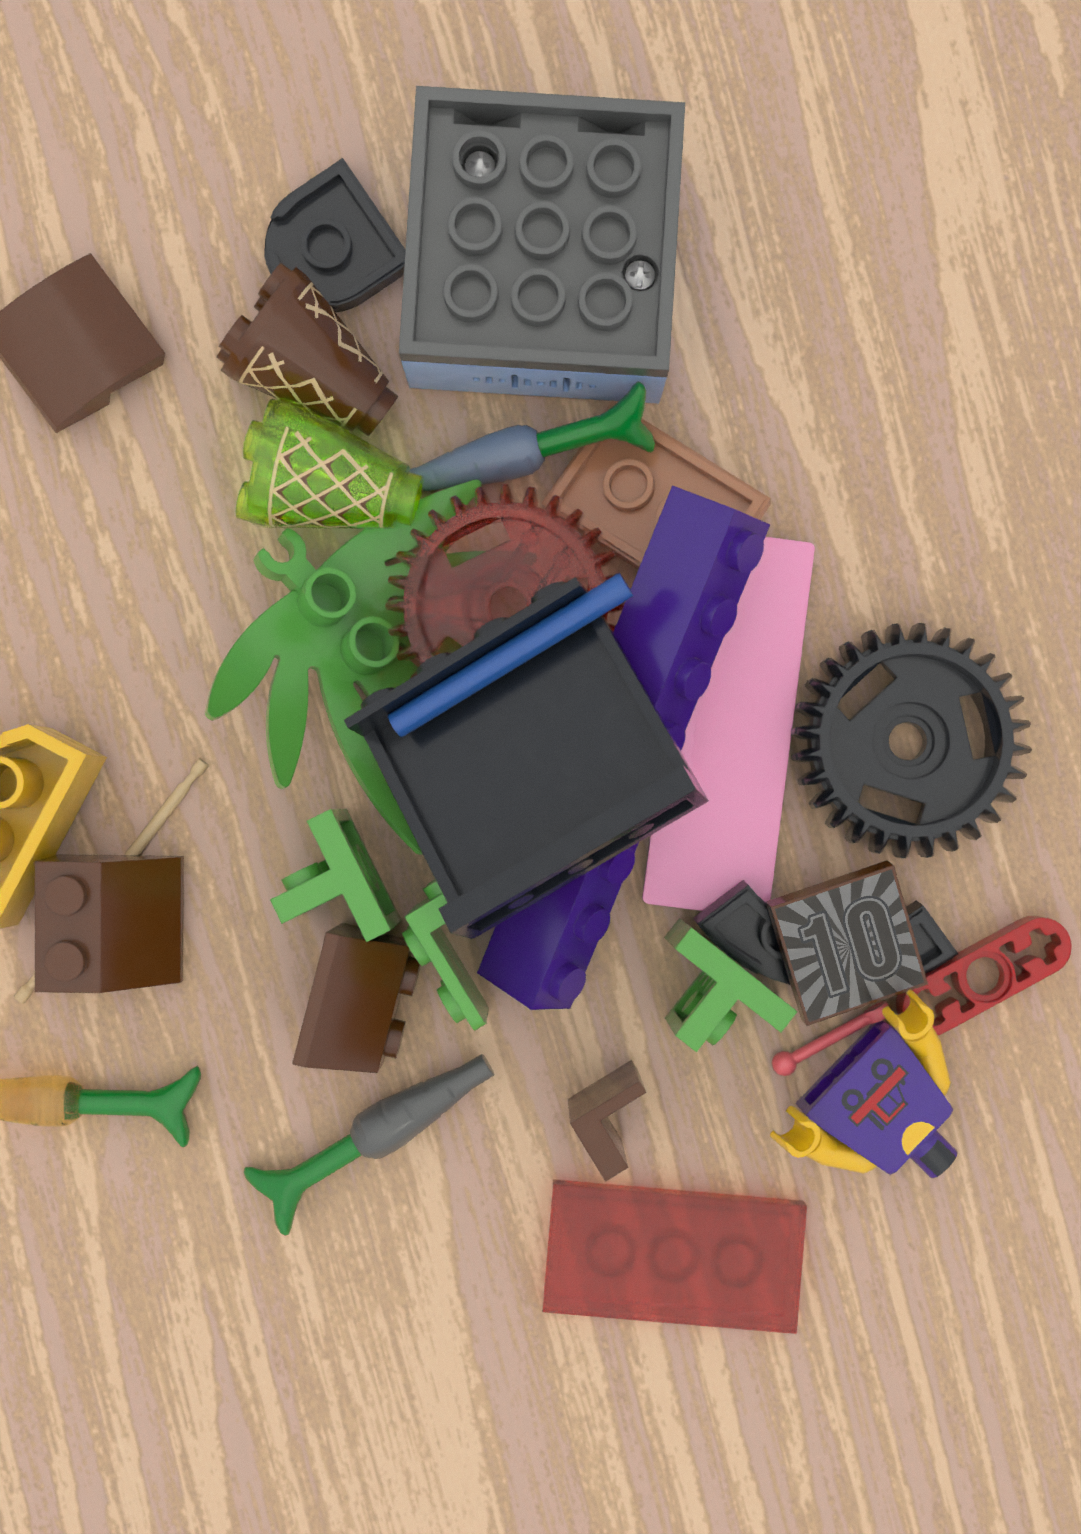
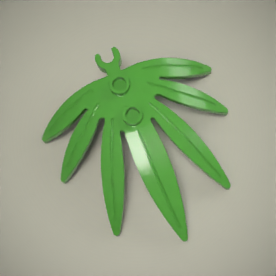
M477 479L426 496L392 512L391 515L383 517V528H380L377 522L371 524L341 546L317 570L306 559V546L303 539L292 529L287 528L277 539L288 551V562H277L271 557L269 552L264 548L261 549L253 559L257 570L270 580L282 581L291 592L263 612L234 643L216 673L205 708V716L212 721L234 710L260 684L273 659H278L268 695L266 743L275 785L280 789H285L291 783L302 748L308 710V670L314 669L318 676L324 706L331 727L350 769L381 816L396 834L418 855L423 853L365 738L348 729L344 719L359 711L363 702L353 683H356L368 697L372 693L384 688H396L417 675L418 667L399 651V646L417 658L426 661L437 654L453 653L474 640V634L422 615L393 608L388 604L389 599L419 600L460 595L504 581L527 570L536 563L537 555L532 552L469 551L433 555L390 566L385 565L386 562L401 557L419 547L449 524L481 489V482Z

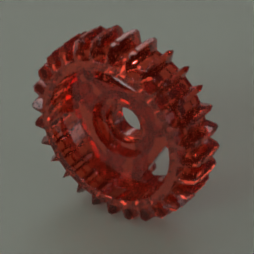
M509 484L501 485L498 502L491 503V499L484 488H475L474 500L476 506L470 509L455 495L450 498L452 511L455 516L448 520L432 509L428 512V516L436 530L431 535L414 528L410 531L412 538L421 546L418 553L398 551L396 557L401 562L410 567L408 576L394 575L388 578L390 584L404 589L403 599H396L385 604L386 609L404 614V622L389 628L388 633L390 636H408L410 645L403 648L397 654V658L399 661L418 658L422 664L427 659L440 654L438 650L448 636L462 646L474 640L475 632L482 625L494 620L490 611V603L493 596L501 589H517L523 594L527 606L531 604L532 597L539 590L555 582H566V578L587 579V591H590L614 576H605L602 568L608 566L616 558L613 550L597 554L592 550V547L597 544L603 534L599 528L589 530L582 536L577 532L584 518V513L580 509L573 511L565 520L558 517L561 512L562 499L557 495L552 496L544 509L537 507L538 492L535 487L531 486L527 488L522 503L515 502L514 494ZM503 522L510 537L509 541L456 567H452L446 552L455 542L487 525ZM624 602L603 615L607 623L609 613L621 612L625 604ZM608 623L611 630L614 632L616 625ZM417 669L411 675L410 679L417 675Z

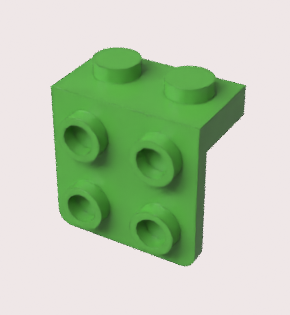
M434 879L423 888L428 898L413 906L406 914L405 919L409 926H407V930L402 932V935L419 964L423 967L432 962L442 978L440 981L441 987L437 989V993L452 1019L459 1023L466 1018L472 1029L476 1031L487 1024L489 1007L441 929V926L446 923L438 908L447 904V901L436 879Z

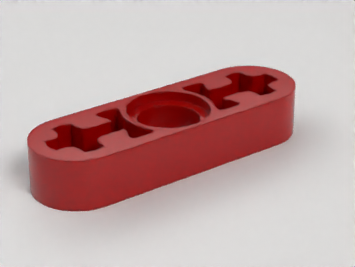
M1040 916L1023 917L958 952V955L940 967L926 973L928 985L913 989L912 991L919 994L924 990L934 997L940 996L952 989L944 981V977L950 974L955 990L966 999V1003L960 1006L959 1000L950 996L935 1005L937 1017L934 1019L932 1026L937 1035L944 1034L1062 969L1071 955L1072 944L1067 930L1055 920ZM1033 930L1038 934L1050 935L1052 941L1044 946L1047 957L1042 960L1040 957L1030 954L1014 961L1013 963L1021 970V973L1016 976L1011 960L999 950L1000 947L1005 944L1008 952L1017 954L1032 944L1029 933ZM989 957L998 967V982L988 992L975 993L967 983L966 974L968 967L978 958ZM906 992L896 996V1011L899 1015L910 1005V997Z

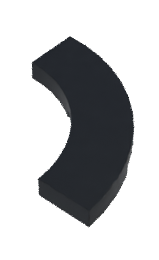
M744 880L693 918L711 941L733 960L756 974L760 973L770 979L790 985L766 902ZM916 900L906 907L925 974L958 955V952L924 905Z

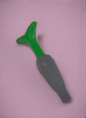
M481 1054L456 1069L427 1079L425 1082L417 1083L369 1106L354 1118L349 1135L296 1167L284 1170H261L254 1167H245V1178L256 1190L273 1201L275 1224L281 1234L289 1235L298 1203L303 1193L309 1187L360 1156L380 1159L395 1152L440 1118L443 1113L447 1112L473 1088L494 1076V1071L486 1057Z

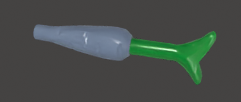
M639 381L636 382L618 403L601 415L541 432L528 425L507 427L457 447L453 451L447 452L419 467L401 471L397 494L400 497H405L424 491L447 489L476 479L480 480L481 485L525 477L539 470L545 461V457L609 439L624 441L651 453L654 451L655 441L651 431L641 422L646 401L645 386ZM397 473L393 475L394 485H396Z

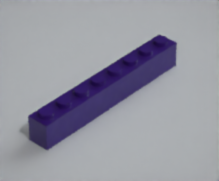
M672 485L630 589L633 597L626 600L613 633L681 751L685 743V730L699 697L703 695L710 683L711 667L723 638L730 631L736 620L737 604L749 575L762 557L764 539L770 524ZM639 842L496 925L477 974L530 1010L571 1009L574 999L578 997L585 985V972L597 943L609 927L610 912L621 885L633 869L635 851Z

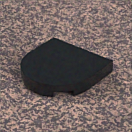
M343 158L284 197L272 212L264 248V257L270 274L280 263L291 271L297 267L308 276L335 312L346 311L362 304L404 276L405 248Z

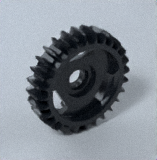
M925 623L913 625L910 629L908 640H905L900 624H892L885 629V644H882L875 630H869L861 636L864 649L862 653L852 642H845L839 646V651L845 664L842 666L834 659L826 658L820 663V667L830 679L825 682L811 678L805 684V687L817 696L816 702H799L795 706L797 712L810 717L809 725L791 729V736L806 739L808 749L792 754V761L810 762L812 770L797 779L798 784L818 785L820 792L809 801V805L811 808H820L830 804L834 808L825 821L829 828L838 827L846 820L851 823L845 836L846 841L858 843L866 832L870 833L869 852L882 853L888 840L892 839L893 855L898 858H906L909 855L911 842L914 841L918 855L929 858L934 856V839L936 838L944 850L956 851L959 849L956 831L959 830L969 840H977L982 837L975 821L977 817L988 823H998L1001 821L1000 815L991 805L993 800L1005 803H1013L1017 800V797L1003 786L1005 779H1024L1027 776L1025 771L1011 765L1012 756L1024 755L1032 751L1030 746L1014 742V733L1029 728L1031 722L1029 720L1011 719L1009 710L1024 702V697L1022 695L1003 697L1000 689L1012 679V674L1009 672L990 677L986 673L996 658L995 654L989 653L974 661L969 658L975 643L974 639H964L954 648H950L952 631L950 628L944 627L938 630L930 642L927 641ZM878 664H881L894 679L853 717L848 719L837 708L841 698ZM970 695L977 706L985 734L984 757L974 760L959 697ZM901 723L913 725L922 736V748L918 755L910 760L898 758L889 746L891 731ZM865 785L921 803L916 824L864 808L858 802L863 786Z

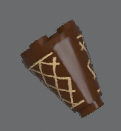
M280 263L258 293L260 298L254 305V308L259 311L257 316L251 322L241 315L220 343L219 347L221 350L216 358L224 363L221 371L235 381L301 410H304V407L308 413H314L320 418H324L326 421L349 431H353L357 427L369 437L397 400L398 395L386 387L389 380L308 276L297 267L291 271Z

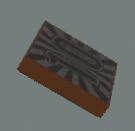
M886 860L766 901L800 1018L806 1026L905 993L908 990L928 985L895 867Z

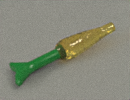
M197 1065L190 1069L182 1078L153 1091L84 1089L75 1078L62 1075L0 1079V1121L33 1126L61 1127L71 1125L82 1115L149 1116L162 1124L181 1147H186L189 1142L190 1130L184 1115V1109L196 1091L201 1079V1071Z

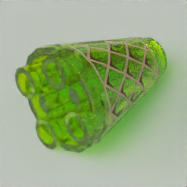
M284 398L279 400L270 399L264 413L263 422L253 420L250 423L244 441L243 458L253 461L250 481H244L238 494L235 511L237 519L251 522L253 525L263 528L394 529L397 523L412 526L422 495L424 476L410 473L408 464L292 400Z

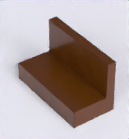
M632 1060L568 1098L570 1124L605 1182L629 1168L622 1139L608 1116L647 1093L639 1071Z

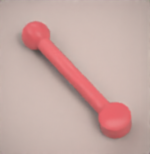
M884 1000L870 1006L863 1014L791 1053L788 1051L778 1052L772 1059L773 1070L780 1076L791 1075L795 1071L797 1064L869 1024L886 1019L882 1014V1010L886 1006L890 1008L888 1002Z

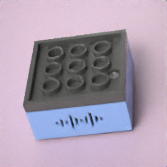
M416 86L399 356L409 388L620 401L631 387L639 381L646 389L645 403L659 404L670 364L685 102Z

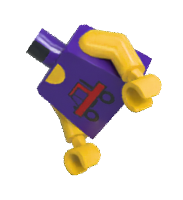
M906 991V994L910 997V1005L903 1013L896 1015L888 1006L883 1008L882 1014L892 1026L883 1020L871 1024L796 1102V1105L802 1112L795 1106H789L786 1109V1112L795 1119L793 1127L789 1132L781 1135L772 1130L770 1137L789 1154L797 1158L807 1156L821 1165L863 1174L879 1167L891 1175L897 1172L909 1158L930 1178L938 1177L952 1165L958 1152L937 1131L953 1112L951 1104L945 1098L951 1081L941 1041L932 1026L934 1023L933 1011L914 991Z

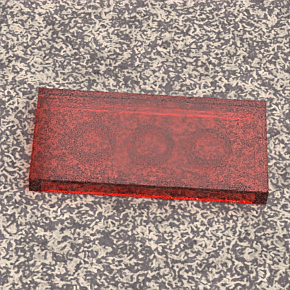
M553 1179L542 1312L797 1334L807 1205L802 1200Z

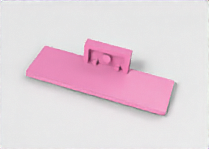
M765 537L762 557L758 565L751 571L737 604L736 620L730 631L724 636L711 667L710 683L703 695L699 697L685 730V743L681 753L709 801L650 835L642 899L647 904L703 911L742 880L765 902L771 900L791 742V729L793 726L815 551L814 545L810 542Z

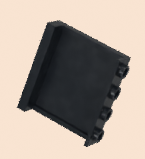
M576 577L568 582L559 581L545 586L532 597L531 604L509 618H496L482 625L475 632L474 640L453 653H441L427 659L418 667L417 675L396 688H384L372 693L363 700L359 711L344 719L348 729L365 738L447 901V904L438 909L451 934L470 939L478 937L709 801L603 615L406 736L400 737L393 729L388 719V714L587 593V589Z

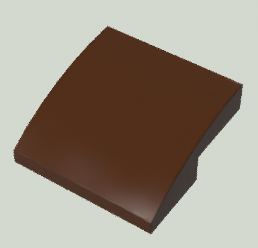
M91 253L45 278L0 311V359L55 433L108 406L112 392L155 370L164 363L165 352Z

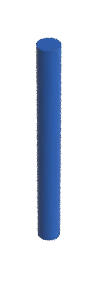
M620 572L391 712L388 714V719L393 729L400 737L406 736L633 597V594Z

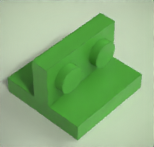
M329 809L307 820L325 860L320 863L311 864L281 879L286 892L270 899L281 924L343 894L366 942L392 930L402 919L348 810Z
M679 918L664 937L674 949L702 970L665 1017L674 1035L695 1052L700 1049L705 1041L713 1046L726 1034L736 1019L737 1014L731 1008L738 999L780 1033L798 1012L682 919Z

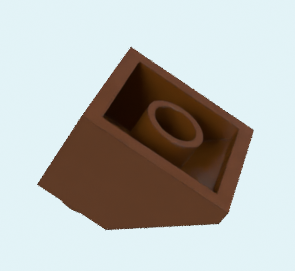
M57 854L35 861V992L106 993L181 983L183 981L184 856Z
M341 923L326 932L292 1062L293 1065L305 1068L378 1073L384 1063L385 1056L397 1058L406 1021L395 1019L401 994L413 996L421 967L416 958L411 957L412 952L404 938L384 933L366 942L358 926Z

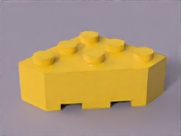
M27 724L2 732L0 735V929L19 925L35 895V861L56 855L107 759L103 754L53 728Z

